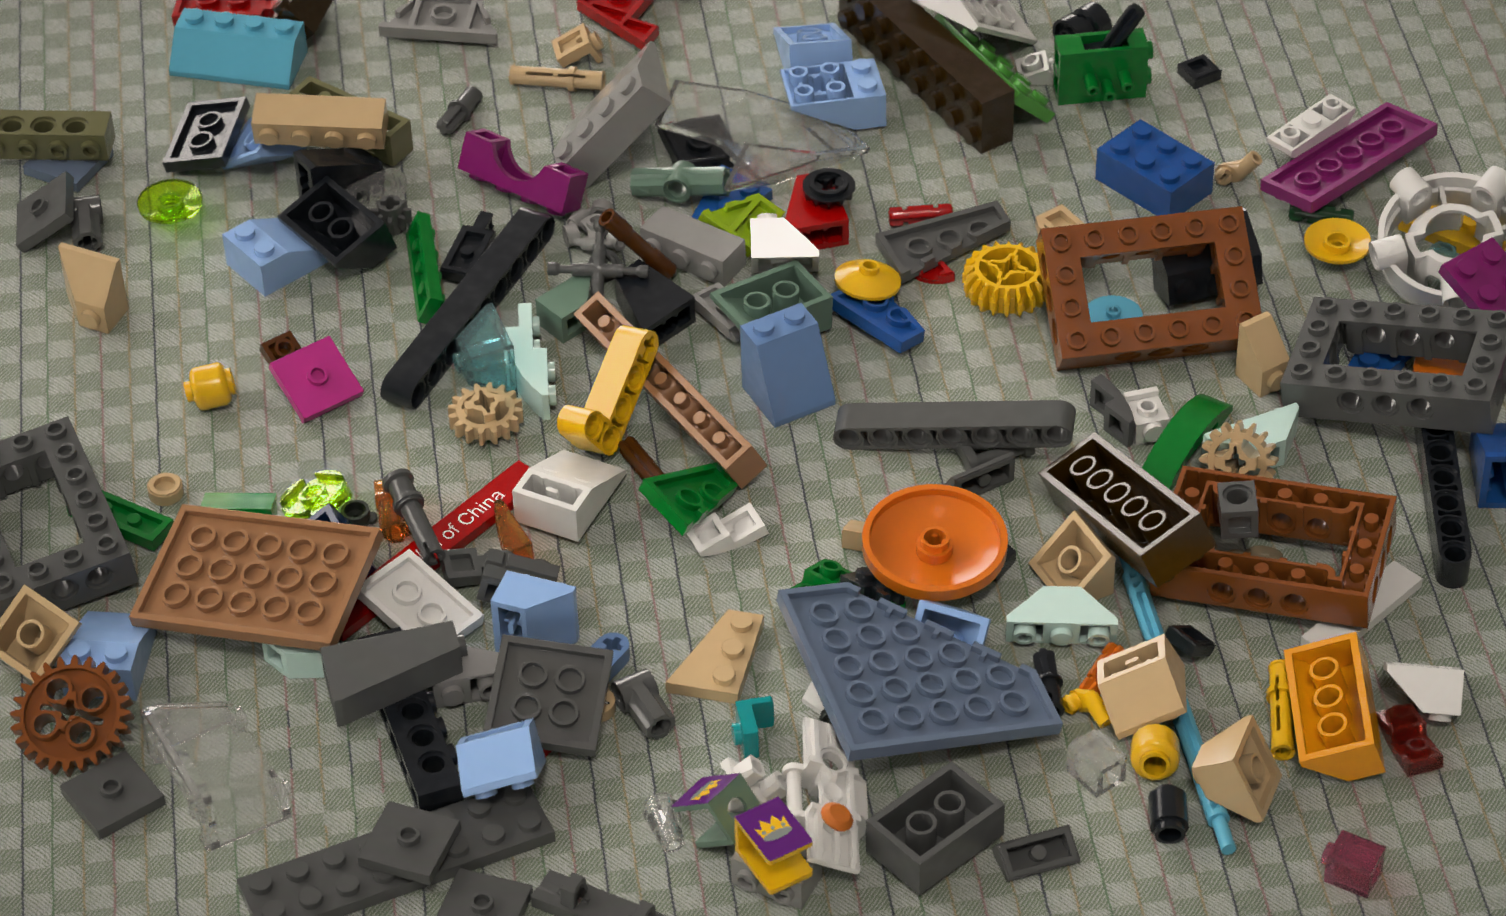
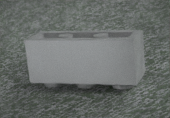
M663 205L640 227V236L651 246L659 249L678 269L713 283L719 282L723 287L746 265L745 239Z

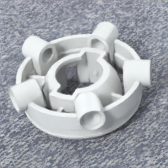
M1491 166L1482 177L1461 172H1443L1421 177L1412 167H1406L1399 171L1390 182L1389 187L1395 194L1388 201L1381 214L1377 240L1368 244L1372 264L1376 271L1382 270L1392 289L1411 304L1468 308L1438 273L1442 264L1453 258L1442 256L1433 249L1420 252L1416 244L1429 234L1437 231H1459L1462 227L1464 215L1476 222L1475 238L1482 243L1493 237L1502 247L1503 241H1506V170L1498 166ZM1416 219L1408 233L1405 234L1404 240L1400 234L1391 236L1401 221L1408 224ZM1428 275L1437 277L1440 280V290L1427 287Z

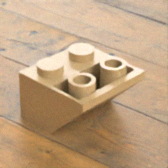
M1165 634L1097 661V685L1115 735L1119 740L1135 734L1139 728L1148 724H1160L1165 721H1171L1187 713L1185 665Z

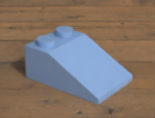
M835 23L773 27V34L783 69L794 66L821 65L827 62L853 61L852 39Z
M278 218L250 219L222 234L226 264L264 297L328 263L324 257L280 222Z
M87 611L79 621L82 625L60 657L66 665H70L73 655L78 656L82 665L89 656L96 662V667L100 663L105 662L109 667V673L115 670L121 677L118 683L124 682L128 687L129 691L125 695L130 696L133 701H137L157 629L133 626L129 619L130 613ZM62 688L63 695L66 696L68 688Z

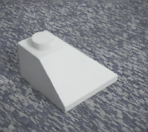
M762 213L757 215V218H750L752 273H762L796 259L808 272H819V249L785 218H777V214Z
M1384 661L1383 669L1421 712L1429 713L1428 720L1451 722L1452 715L1461 716L1464 681L1463 669Z

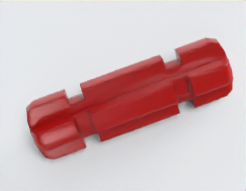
M949 203L938 204V207H933V204L907 206V209L902 210V206L890 207L888 220L892 227L903 226V223L906 222L912 224L953 213V209Z

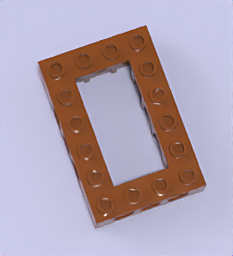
M1243 206L1042 228L1037 237L1036 246L1057 371L1237 350L1239 324L1261 314ZM1209 244L1212 257L1210 271L1211 274H1215L1218 291L1216 305L1220 306V308L1091 322L1082 268H1095L1096 264L1121 262V265L1128 264L1130 260L1154 258V261H1158L1165 256L1182 254L1194 257L1200 255L1206 245Z
M1182 466L1174 493L1201 514L1208 529H1210V526L1220 527L1217 483L1254 480L1258 505V533L1348 546V549L1342 553V569L1338 577L1334 568L1323 563H1316V565L1287 561V558L1282 557L1278 560L1251 556L1249 552L1238 554L1218 551L1213 547L1201 559L1191 563L1176 574L1171 581L1164 583L1159 588L1150 582V593L1152 596L1368 629L1396 530L1397 496Z

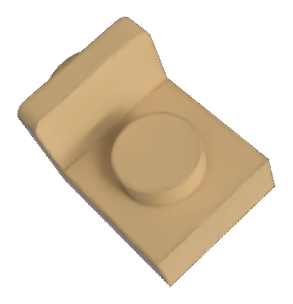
M584 23L551 41L556 59L562 68L579 61L589 53L598 64L604 61L601 53L604 45L596 31L591 33Z

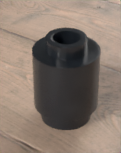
M1160 785L1148 795L1150 830L1154 834L1155 839L1161 843H1178L1185 838L1186 832L1189 829L1187 795L1184 790L1174 785Z

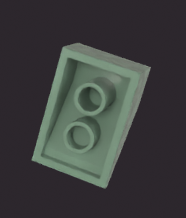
M797 259L710 292V299L739 329L740 325L802 303L818 322L820 332L832 328L833 296Z

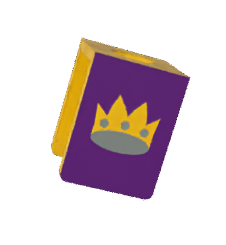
M779 796L734 816L735 850L768 894H776L813 876L812 867L800 853L812 847V838Z

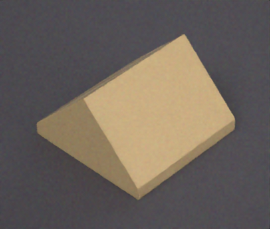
M1074 510L1028 564L1046 586L1082 587L1096 600L1114 594L1116 557L1081 514Z

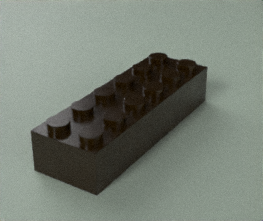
M1096 432L1038 472L1055 505L1068 515L1074 510L1078 511L1110 550L1157 588L1171 581L1176 574L1194 561L1201 559L1205 553L1216 546L1201 514Z

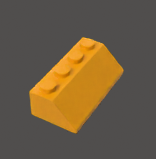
M1357 632L1285 649L1284 657L1301 767L1348 782L1385 773L1368 660Z

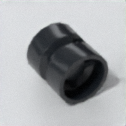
M1090 1L1074 10L1073 13L1071 12L1055 21L1052 32L1055 38L1057 35L1110 31L1112 23L1107 11L1097 2Z

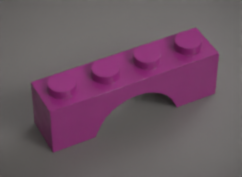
M485 128L466 131L457 167L469 173L471 179L488 181L495 184L494 188L505 193L513 192L521 196L520 199L523 202L540 204L547 208L546 211L556 216H565L566 213L580 209L589 173L560 162L546 165L536 176H532L523 171L515 161L510 139Z

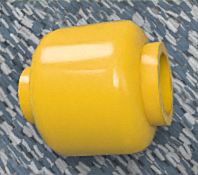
M220 362L192 368L189 372V381L183 382L188 402L195 401L197 407L202 411L228 405L232 400V395L237 394L231 369L225 368Z
M1148 724L1138 729L1133 735L1130 747L1131 765L1135 772L1144 779L1153 781L1164 780L1172 776L1178 769L1180 762L1179 738L1172 729L1161 724Z

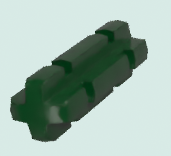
M1291 204L1289 207V219L1302 222V219H1307V223H1315L1326 218H1344L1354 221V211L1352 209L1341 208L1340 211H1337L1336 207L1324 205L1311 214Z

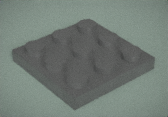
M502 634L483 731L534 718L543 750L595 757L614 650Z

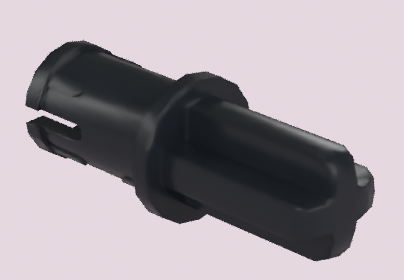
M1041 648L1039 652L1033 655L1034 669H1036L1059 716H1062L1065 712L1061 695L1063 679L1058 674L1054 652Z

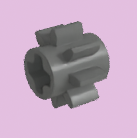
M387 195L376 201L377 208L370 209L371 212L386 223L392 236L406 231V223L412 222L411 208H407V200H402L395 195Z

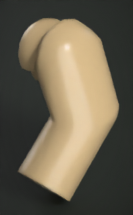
M1251 151L1241 160L1223 162L1215 169V181L1223 186L1230 184V182L1242 181L1262 163L1261 156L1256 151Z

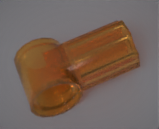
M383 479L374 480L376 510L379 512V528L384 538L391 543L404 542L405 538L411 535L404 518L395 513L393 509L394 501L382 486Z

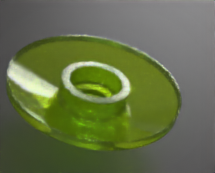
M167 179L155 182L146 187L137 199V208L140 215L146 220L157 224L183 222L193 217L203 204L201 190L195 184L181 179Z

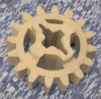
M488 382L486 388L480 387L476 383L472 391L465 388L461 389L462 397L453 396L452 405H448L450 429H455V436L457 438L465 435L466 443L468 444L473 442L474 439L479 440L480 446H483L488 440H491L496 445L498 444L499 437L509 440L511 439L510 431L519 432V423L524 422L522 399L516 397L515 390L506 393V386L503 384L496 389L493 388L492 382Z
M1238 420L1235 423L1234 429H1232L1228 422H1225L1221 426V432L1214 429L1209 434L1212 441L1206 440L1202 444V448L1208 453L1202 454L1199 462L1208 464V467L1205 469L1218 471L1222 469L1225 472L1249 475V470L1255 471L1259 468L1260 471L1257 476L1273 478L1276 471L1270 466L1276 465L1279 457L1270 455V452L1275 449L1276 444H1266L1264 440L1269 434L1267 431L1258 435L1255 433L1257 424L1253 423L1248 429H1245L1243 421ZM1231 438L1229 449L1218 451L1220 444ZM1236 453L1239 454L1240 460L1245 461L1242 466L1239 465L1238 459L1233 458Z

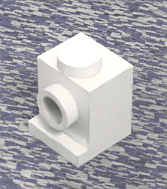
M1157 386L1123 393L1134 417L1133 443L1135 446L1156 442L1170 422V418L1158 396L1159 390Z

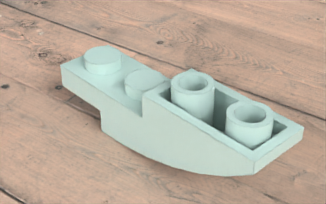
M518 303L519 326L505 327L508 364L511 376L517 390L529 407L543 420H551L550 406L557 405L556 385H549V382H556L555 361L548 362L547 348H541L540 339H534V337L540 336L539 316L532 315V303Z

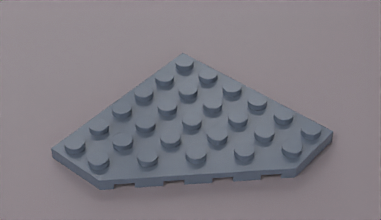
M849 582L778 590L777 604L848 761L1060 734L1063 722L1036 669L1023 663L1020 667H1016L1002 660V654L976 641L969 645L954 638L955 632L929 619L924 624L907 616L908 610L884 598H880L877 602L860 594L861 588Z

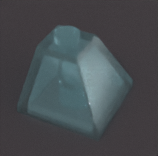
M493 303L486 304L456 338L457 353L452 355L456 372L458 374L463 373L469 386L474 387V384L477 383L480 387L486 388L487 383L492 382L493 388L497 389L503 384L506 386V393L515 390L516 397H518L514 346Z

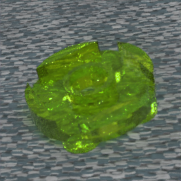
M322 470L314 473L317 479L306 483L302 478L292 484L280 498L281 510L286 517L308 519L328 503L337 510L343 503L351 499L353 493L340 471Z

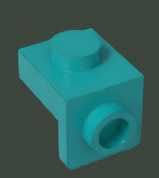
M771 696L735 701L736 723H731L732 738L735 746L741 745L744 759L749 755L756 758L759 757L758 729L774 725V702Z

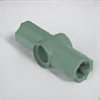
M681 160L675 162L672 167L633 168L630 174V189L632 195L636 197H666L674 203H684L690 196H729L732 176L730 168H726V166L696 167L691 162Z

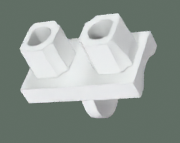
M749 755L740 763L729 757L720 763L721 769L725 770L726 774L741 773L760 804L778 796L782 799L787 795L786 781L783 779L782 773L776 770L767 778H763L766 776L764 765L752 755ZM738 798L731 799L728 804V811H744L743 803Z

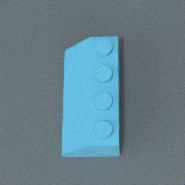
M184 8L174 28L169 75L290 90L308 52L304 22L260 17L258 15L250 16L201 10L198 8Z

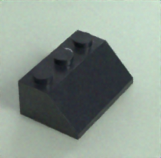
M327 175L277 216L280 222L337 269L373 268L397 248L386 223Z
M1243 208L1256 285L1263 284L1262 253L1247 210ZM1209 244L1206 245L1200 255L1194 257L1182 254L1165 256L1158 261H1154V258H1152L1153 288L1168 306L1218 295L1215 274H1211L1210 271L1212 257Z

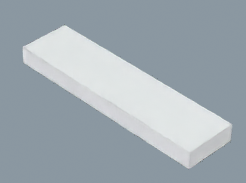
M1393 560L1384 569L1368 629L1319 621L1301 636L1300 645L1352 632H1357L1360 639L1422 587L1423 578Z

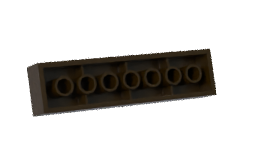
M839 0L837 18L841 27L848 30L857 39L859 44L864 45L878 61H881L891 70L895 77L902 80L913 94H917L932 111H935L945 120L949 127L956 130L967 144L972 145L980 154H983L1013 141L1015 90L921 5L914 3L912 0Z

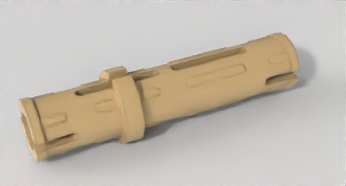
M512 64L509 70L510 85L561 87L573 92L577 89L602 91L606 84V73L602 70H578L577 66L561 69L516 66Z

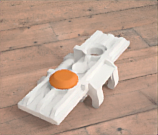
M804 717L802 720L803 764L790 762L782 768V777L786 781L787 808L812 838L813 845L807 849V862L852 874H859V839L865 834L866 820L868 819L866 781L859 775V768H855V761L847 760L832 724ZM823 759L832 761L838 770H833L826 766ZM802 787L807 789L809 796L819 798V804L811 802L805 811L802 808Z

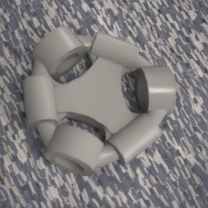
M597 199L592 203V207L587 209L580 208L567 219V225L562 226V233L567 247L577 245L581 246V250L593 251L592 246L595 244L596 235L593 229L594 220L599 219L603 213L599 210L614 209L613 204L606 199ZM616 211L621 217H623L626 220L625 216L621 211ZM578 227H581L587 233V237H582L581 239ZM607 230L604 232V236L607 234L606 240H604L606 248L620 252L626 247L623 242L618 241Z

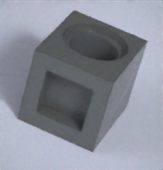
M1254 480L1217 483L1221 539L1258 537V505Z

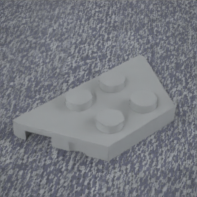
M409 0V2L402 4L395 10L394 19L389 23L382 21L378 26L379 36L439 40L454 43L468 42L496 45L498 43L497 31L491 25L490 16L487 10L484 9L482 0Z

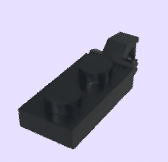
M480 211L473 226H462L440 267L442 279L461 282L494 241L496 231L493 230V213Z

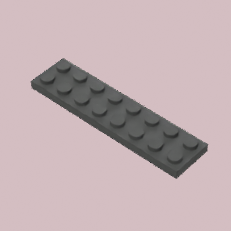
M509 785L498 788V793L491 797L476 800L474 796L431 811L436 814L459 819L461 829L431 885L455 877L459 868L473 871L555 842V831L531 787L513 790L512 786ZM371 832L236 879L238 890L250 916H345L430 885L358 866L357 857Z

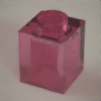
M1342 830L1335 843L1328 842L1322 854L1321 864L1326 865L1324 882L1368 898L1382 874L1386 846Z

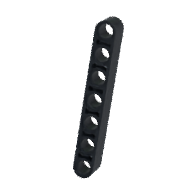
M1414 427L1435 578L1441 586L1446 588H1461L1468 582L1472 548L1454 431Z

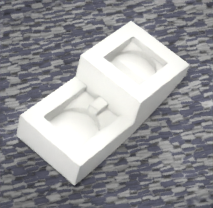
M748 503L722 519H719L716 512H714L686 534L699 555L705 557L745 546L769 534L752 504Z

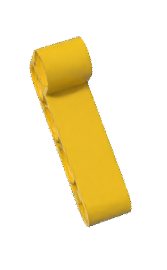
M626 325L617 328L585 407L565 405L558 414V432L575 447L608 456L613 455L617 451L618 444L623 438L659 347L656 332Z

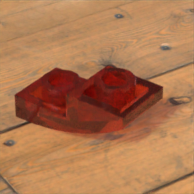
M1411 703L1395 705L1376 712L1380 730L1391 752L1408 777L1443 768V754L1427 736V722Z

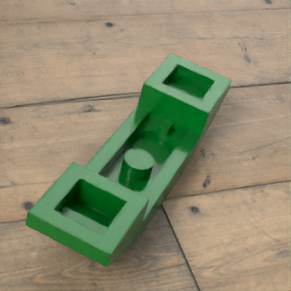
M1198 394L1190 399L1165 427L1151 449L1142 469L1172 491L1176 486L1182 466H1186V462L1202 443L1203 434L1210 432L1211 429H1219L1233 411V405L1205 394Z

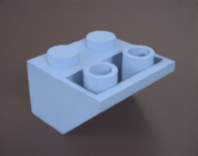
M506 571L490 600L495 651L499 652L502 634L567 644L577 643L580 635L576 586L533 577L528 574Z
M534 718L461 737L456 744L463 798L474 795L476 800H480L497 794V789L511 785L513 790L531 786L535 783L534 779L538 778L546 763Z

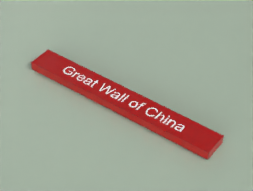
M518 460L432 526L443 550L464 548L514 509L512 490L530 467ZM415 541L411 542L408 546H406L395 556H393L391 559L385 562L382 566H380L377 570L371 573L368 577L376 573L378 570L383 568L385 565L393 561L395 558L403 554L408 549L414 552L422 560V556L418 550ZM434 553V555L438 561V564L429 566L434 571L438 567H440L439 558L436 553ZM358 598L340 637V640L343 642L377 616Z

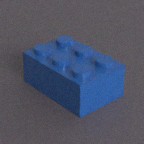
M1140 119L1097 148L1095 179L1156 216L1184 213L1212 193L1215 162Z

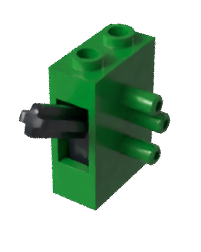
M1136 3L1128 5L1110 31L1055 36L1052 86L1058 106L1146 97L1147 84L1152 82L1150 65H1148V59H1153V44L1151 40L1146 39L1143 27L1136 28L1145 15L1143 8Z

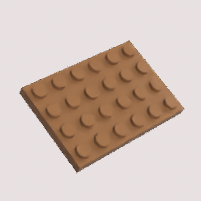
M182 504L134 604L129 619L132 625L136 627L320 651L321 647L338 644L384 536L381 529L377 527Z

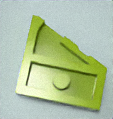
M760 193L747 196L741 201L734 200L725 203L723 208L712 212L709 208L705 209L700 214L698 220L745 239L746 256L749 258L751 256L750 218H757V215L762 213L777 214V218H782L785 211Z

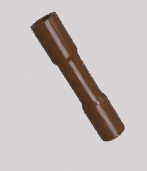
M606 209L600 215L599 224L613 237L623 242L644 263L668 279L673 277L677 266L659 249L651 246L633 230V227L614 209Z

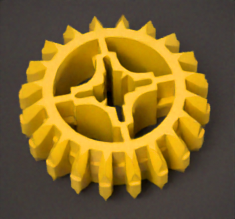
M1009 240L1007 244L1000 245L995 241L993 247L983 245L981 251H973L972 257L966 259L964 272L962 273L963 290L965 297L970 299L971 305L979 306L981 312L990 310L993 316L1002 313L1006 318L1009 314L1015 313L1020 317L1023 311L1033 313L1035 307L1043 306L1045 295L1038 252L1036 253L1034 246L1025 248L1022 242L1018 245H1012Z

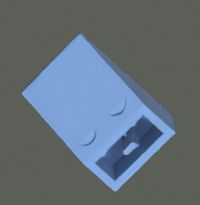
M859 58L854 61L827 62L821 65L794 66L788 69H780L791 111L853 130L886 126V93L874 58Z

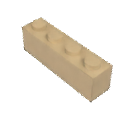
M256 93L251 126L255 144L361 148L364 150L384 149L388 111L386 98Z

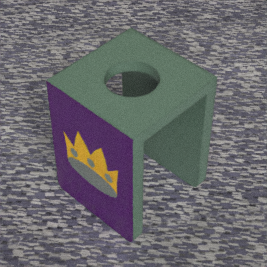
M741 773L702 777L671 807L674 812L709 810L716 822L695 841L698 848L735 845L734 816L760 805V802ZM738 798L743 803L744 811L729 813L728 804L730 800Z

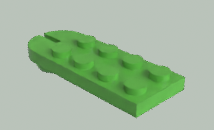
M939 13L934 16L939 23L1015 90V105L1047 124L1055 115L1047 106L1049 99L1037 89L1032 91L1029 87L1032 83L1021 73H1014L1012 70L1014 65L1000 54L997 57L994 53L997 48L983 37L980 40L967 27Z

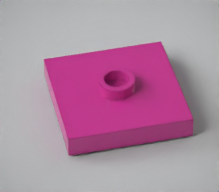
M330 336L269 364L270 372L303 424L363 396V388Z

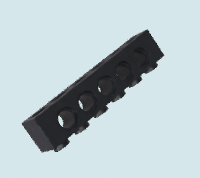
M400 627L381 631L378 633L366 635L363 637L357 638V640L394 633L402 630ZM422 690L380 709L379 713L415 807L431 812L463 801L464 798L461 791L459 771L455 767L458 765L454 745L453 743L446 744L445 739L448 738L443 718H436L434 714L437 712V705L433 692Z

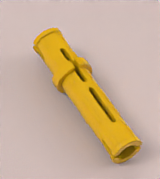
M1276 659L1268 665L1269 687L1266 690V700L1270 704V751L1274 759L1285 761L1293 758L1295 755L1294 722L1285 659Z

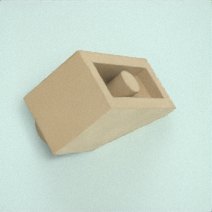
M1266 311L1239 324L1235 375L1259 398L1274 391H1279L1281 389L1280 382L1290 358L1272 315Z

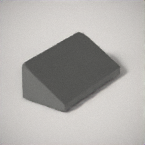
M1013 452L1007 453L954 475L944 485L963 488L980 495L1014 480L1015 454Z
M1069 824L998 843L992 847L993 855L1006 882L1081 862Z

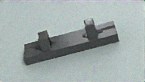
M549 870L541 884L531 895L532 907L554 916H667L657 912L655 905L640 900L639 904L588 885L585 877L573 872L568 877ZM578 898H582L581 902L576 906Z

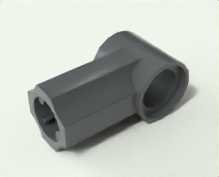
M100 195L74 198L73 221L69 223L70 228H72V242L74 246L95 252L99 247L103 246L101 234L103 213Z
M645 668L611 683V691L615 696L616 705L621 712H629L647 738L652 737L655 740H659L668 735L669 731L675 726V717L659 696L657 683L648 669Z

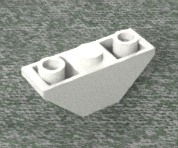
M1330 93L1266 138V142L1290 157L1296 158L1345 128L1355 113V107Z

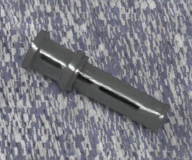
M404 468L393 470L384 477L382 486L394 501L393 509L395 513L404 518L422 556V560L428 566L436 565L438 561L434 553L442 561L445 558V552L423 510L424 497L421 492L415 489L413 485L414 477L410 470Z

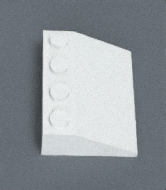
M912 0L916 4H921L977 32L1032 45L1038 41L1009 0Z

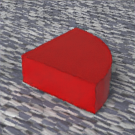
M940 261L937 267L925 273L921 271L915 279L929 284H946L955 281V273L944 261Z

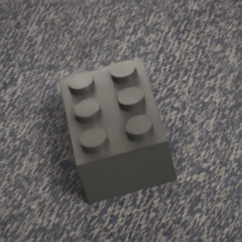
M950 761L866 820V851L913 891L921 895L1004 835L1005 804Z

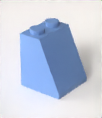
M802 303L740 325L742 387L774 428L836 404L818 322Z

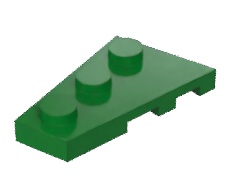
M715 462L644 478L638 490L649 500L651 506L657 509L684 536L732 497L738 484Z

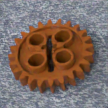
M73 655L70 665H66L64 660L58 657L57 668L52 669L45 662L43 663L45 674L40 676L32 671L30 674L34 683L32 685L20 684L26 694L25 697L18 696L13 698L14 702L21 709L10 712V716L19 722L11 726V730L15 735L20 736L16 739L15 743L20 749L26 748L23 754L29 761L35 759V764L39 769L42 770L48 764L49 771L56 775L62 766L65 774L71 777L74 767L78 766L79 770L83 773L88 770L89 763L92 762L95 766L101 763L100 757L103 755L109 759L114 757L110 750L112 746L124 748L125 745L119 739L120 734L127 735L132 732L124 722L134 719L132 712L126 709L134 703L130 696L125 695L129 691L124 682L118 683L121 677L115 670L109 673V667L105 662L100 663L96 667V662L89 656L82 665L78 656ZM68 688V693L65 697L54 700V695L59 689ZM96 697H104L100 706L94 709L88 708L91 700ZM43 706H49V707L54 708V711H52V710H42V711H41V709H42ZM76 710L82 718H80L79 716H75ZM62 713L69 715V719L67 720ZM90 721H103V723L101 725L92 724ZM56 722V726L51 733L41 734L46 724ZM91 731V736L86 742L76 743L77 737L82 732Z

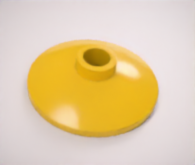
M1326 218L1316 221L1307 228L1304 234L1306 250L1316 259L1330 264H1350L1361 260L1368 254V244L1371 242L1370 234L1362 225L1344 218Z
M871 259L847 261L836 269L834 275L836 286L846 295L859 300H885L896 295L901 288V277L894 268Z

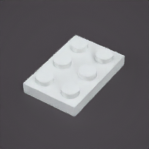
M410 549L368 577L358 595V599L391 629L400 627L403 631L453 620L456 634H463L465 637L481 626L484 620L483 613Z

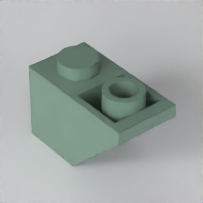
M572 276L535 299L536 314L539 316L540 326L563 344L586 330L573 314L592 297L590 295L591 277Z

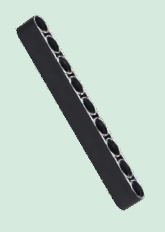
M521 207L386 374L380 389V395L383 400L413 410L421 405L550 241L555 228L553 216Z

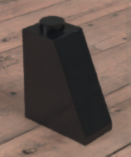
M333 148L293 152L299 197L326 175L357 200L383 189L382 174L384 169L382 163L376 156L373 157L364 149Z
M638 259L628 267H637L639 265L647 264ZM649 266L648 278H639L634 275H624L623 278L615 277L616 301L624 317L633 327L656 332L659 346L696 322L695 296Z

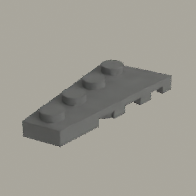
M993 201L876 233V245L889 266L899 273L901 284L919 276L921 271L925 273L937 267L940 261L947 262L1010 231L1011 220L999 202Z

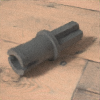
M474 86L466 87L457 100H452L448 104V110L436 123V128L440 130V134L444 136L452 134L462 122L470 119L471 112L481 103L483 98L478 88Z

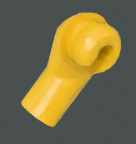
M1077 688L1063 696L1062 701L1066 713L1075 714L1077 711L1090 713L1100 729L1111 724L1103 699L1096 691Z

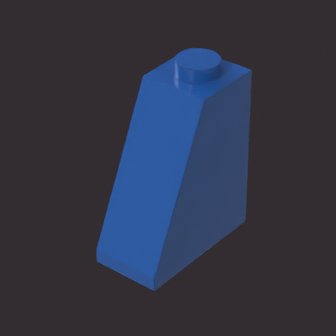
M1496 423L1493 434L1471 432L1469 455L1478 508H1506V423Z

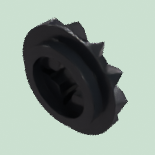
M822 168L809 173L805 177L802 189L806 200H813L815 206L826 204L828 208L831 204L842 206L844 200H852L853 192H855V180L846 171L836 168Z

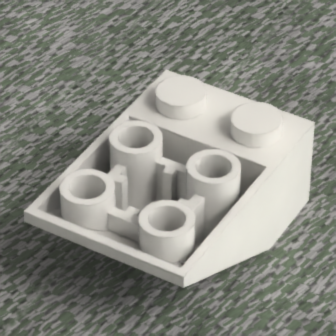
M562 450L528 468L512 490L515 522L579 542L626 475V469Z

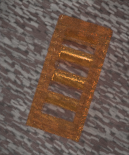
M501 499L494 501L495 522L501 550H509L515 555L534 559L532 542L507 505Z

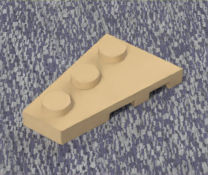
M728 609L665 682L666 693L735 704V701H739L764 627V615Z

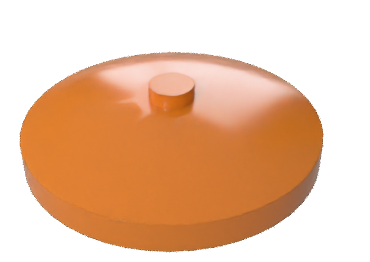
M923 484L896 491L881 500L871 510L863 526L862 552L865 563L871 573L883 585L894 592L918 600L949 601L974 594L985 588L998 576L1007 557L1008 533L999 512L979 495L951 485Z

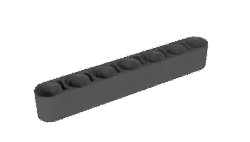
M1063 400L847 403L838 409L833 440L836 445L847 450L959 449L957 443H961V446H971L972 449L1065 447L1072 442L1076 409L1071 403Z

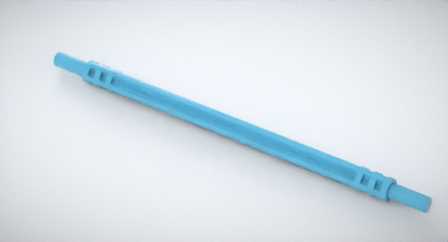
M1119 557L1124 571L1122 579L1144 641L1164 634L1145 577ZM1186 696L1187 713L1180 715L1172 721L1208 826L1214 829L1221 852L1224 855H1230L1236 851L1237 847L1228 825L1230 821L1229 813L1225 807L1206 798L1200 784L1195 782L1192 775V764L1203 741Z

